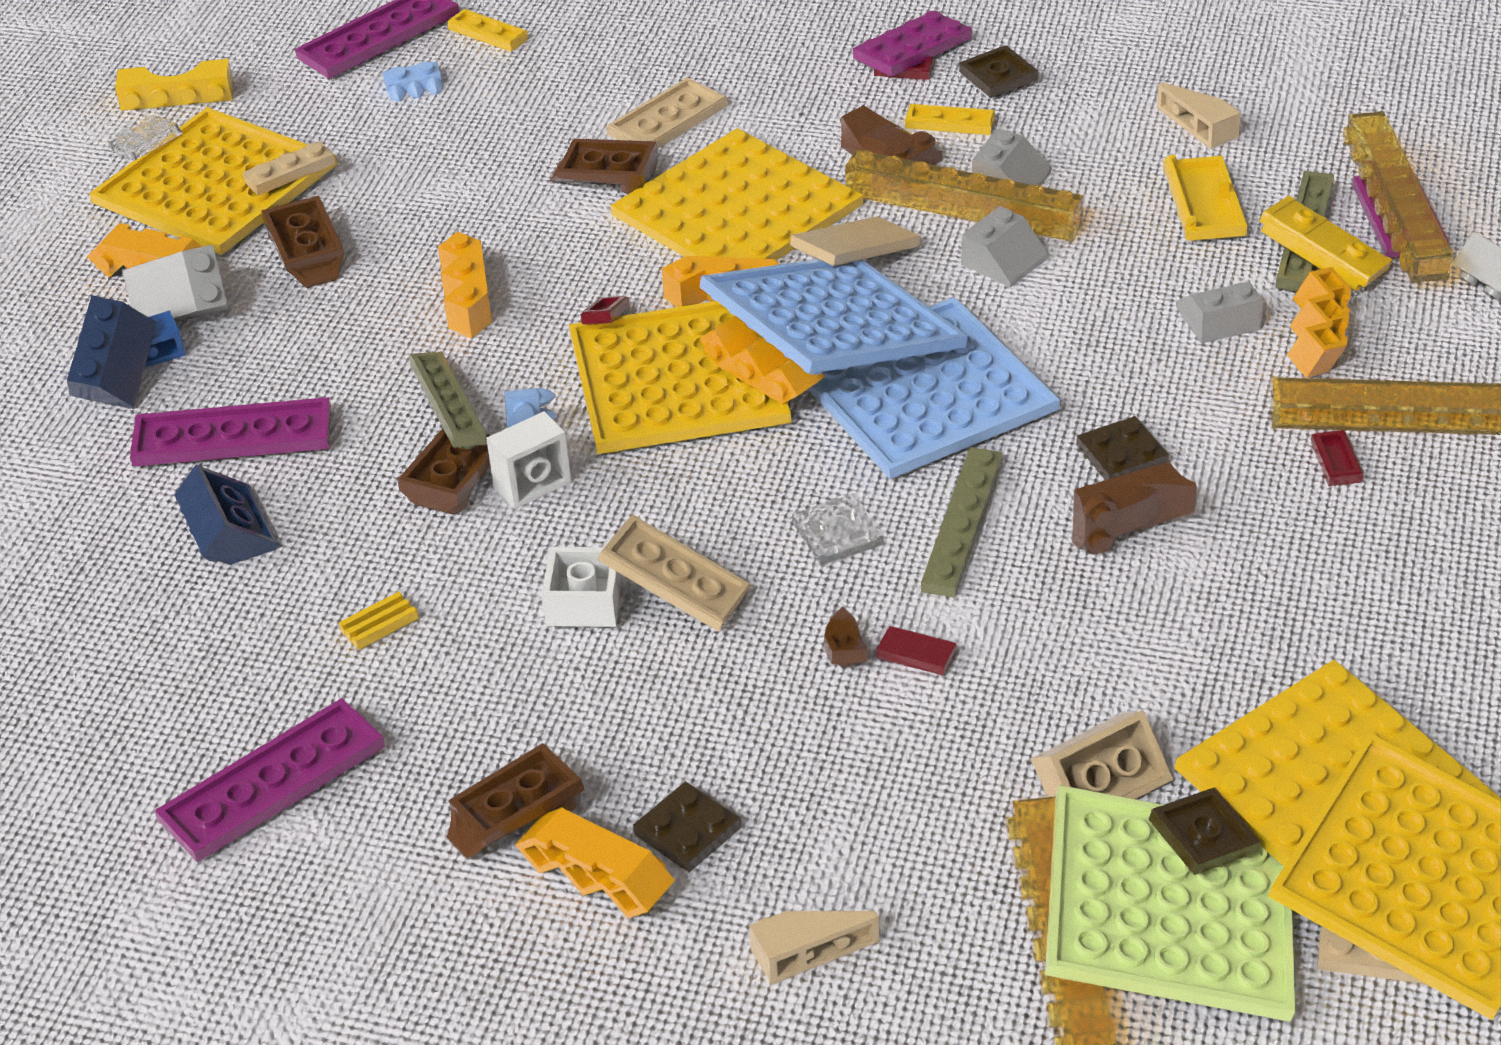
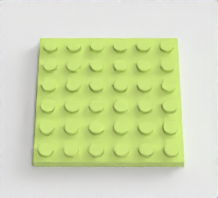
M1059 785L1055 796L1045 975L1291 1022L1295 1013L1292 910L1268 897L1272 885L1284 866L1262 846H1259L1257 853L1193 875L1148 820L1151 810L1162 806V804Z

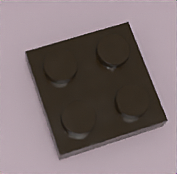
M1007 45L959 62V72L990 98L1000 96L1002 93L1038 80V70Z
M1136 416L1077 435L1076 446L1104 480L1163 464L1169 460V454Z
M686 781L633 824V831L636 837L687 872H691L742 828L741 817Z
M1215 787L1153 808L1148 819L1193 875L1257 853L1261 844L1259 838Z

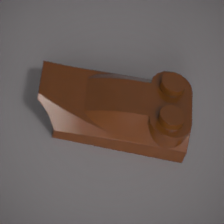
M864 105L843 115L840 119L842 131L841 148L897 184L942 161V151L936 148V140L932 135L924 131L912 134Z
M573 138L564 158L559 161L550 182L579 181L619 185L622 192L629 194L651 181L657 164V142Z
M319 195L261 210L268 237L273 241L287 272L293 275L306 288L338 279L341 262L345 255L344 249Z
M442 428L398 478L399 490L411 503L448 514L461 512L469 504L468 493L490 466L487 439L486 445H476L471 449H461L452 446Z
M1166 462L1074 489L1072 542L1077 549L1084 548L1090 554H1100L1111 548L1116 537L1170 519L1195 513L1196 483L1182 476L1170 462Z
M542 743L449 799L451 821L446 837L461 855L468 860L488 846L547 812L559 808L572 812L580 804L581 792L585 790L582 780L554 752Z

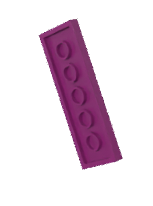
M393 0L295 48L296 58L328 79L336 77L341 72L353 66H358L363 61L375 55H380L385 50L397 44H402L407 39L419 33H424L439 23L446 22L449 18L459 13V7L452 0Z
M323 397L136 414L130 452L132 466H152L165 463H185L198 460H217L231 457H250L254 455L329 449L330 398Z
M340 698L154 810L157 820L193 859L199 862L385 747L384 737L343 698Z

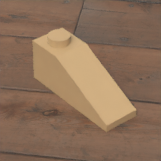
M1164 82L1158 84L1157 109L1209 148H1214L1239 137L1241 112L1223 99Z
M784 911L749 925L751 951L772 985L878 943L879 916L876 911Z

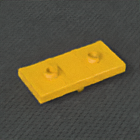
M1168 155L1163 161V171L1166 175L1187 241L1238 237L1247 234V223L1223 156L1176 159V155Z
M1290 195L1265 210L1259 222L1264 224L1261 230L1262 233L1319 269L1333 267L1355 292L1361 286H1367L1386 272L1393 262L1391 258L1379 253L1360 241L1359 238L1352 236L1328 221L1327 218L1322 215L1320 216L1296 201Z

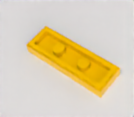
M463 9L447 21L448 29L510 52L528 40V32L526 30L467 9Z
M910 104L905 118V129L991 135L995 121V110Z

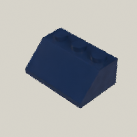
M91 295L67 378L70 396L134 409L157 322L122 301Z
M196 464L174 494L180 506V512L184 515L190 528L189 531L199 547V553L209 561L215 562L217 560L232 565L276 550L280 545L251 486L247 483Z

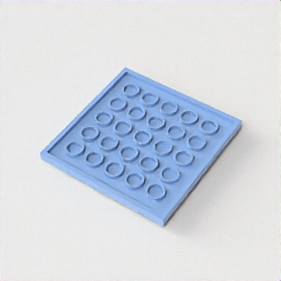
M816 259L701 276L700 288L709 294L713 300L718 301L731 314L741 319L750 329L755 330L768 343L774 345L784 353V356L793 360L802 367L803 371L809 374L817 375L823 371L834 369L846 370L849 367L858 365L869 366L874 365L876 362L887 360L899 361L901 358L911 356L923 357L929 353L950 352L952 349L966 347L967 334L864 260L832 266Z
M955 297L932 305L929 308L968 335L966 347L952 349L950 352L929 353L923 357L911 356L901 358L899 361L887 360L876 362L874 365L852 366L846 370L834 369L823 371L822 373L825 377L808 388L812 395L889 479L1059 410L1060 399Z

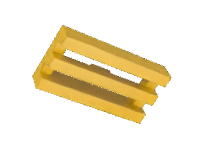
M398 591L340 621L339 626L340 631L360 650L419 618L417 609L414 606L411 607L407 599L403 600V595Z

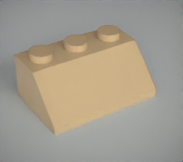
M1144 710L1121 713L1030 758L1045 793L1054 803L1059 785L1137 799L1173 780Z

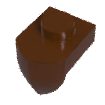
M841 607L830 618L825 628L824 650L831 664L847 667L855 663L867 662V647L859 633L855 618L847 609Z

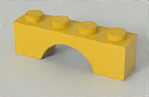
M229 59L201 61L194 69L175 76L155 75L148 71L146 67L118 69L115 90L120 110L126 111L232 100L234 81Z

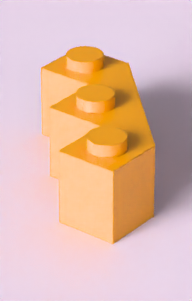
M119 223L89 253L87 258L104 274L111 277L122 265L128 269L202 246L193 238L181 236L180 239L169 238L165 232L146 228L141 232L131 230L130 225Z
M457 231L438 246L445 296L444 304L448 328L472 339L492 323L481 241Z
M685 256L661 268L664 298L675 307L699 304L705 300L713 302L715 300L700 288L702 275L780 264L774 259Z
M1333 267L1311 271L1293 297V300L1301 310L1290 325L1291 329L1297 334L1298 339L1287 356L1306 378L1329 372L1347 346L1348 336H1345V330L1349 325L1350 308L1347 307V303L1351 297V288Z
M737 316L729 318L699 338L704 346L705 353L714 361L716 366L781 404L797 397L825 377L823 373L814 375L803 371L802 367L784 356L783 352L768 343L765 338L761 337L758 339L754 331Z
M559 808L542 815L515 844L539 874L559 867L583 896L603 889L627 918L648 912L675 881L667 871L664 862L654 856L651 851L564 808Z

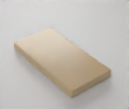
M687 77L606 126L607 135L617 140L656 141L657 148H660L727 107L728 100L726 96Z
M876 216L791 235L790 245L825 263L837 266L917 247L920 245L921 236Z
M633 514L603 548L598 557V561L718 632L747 595L751 584Z

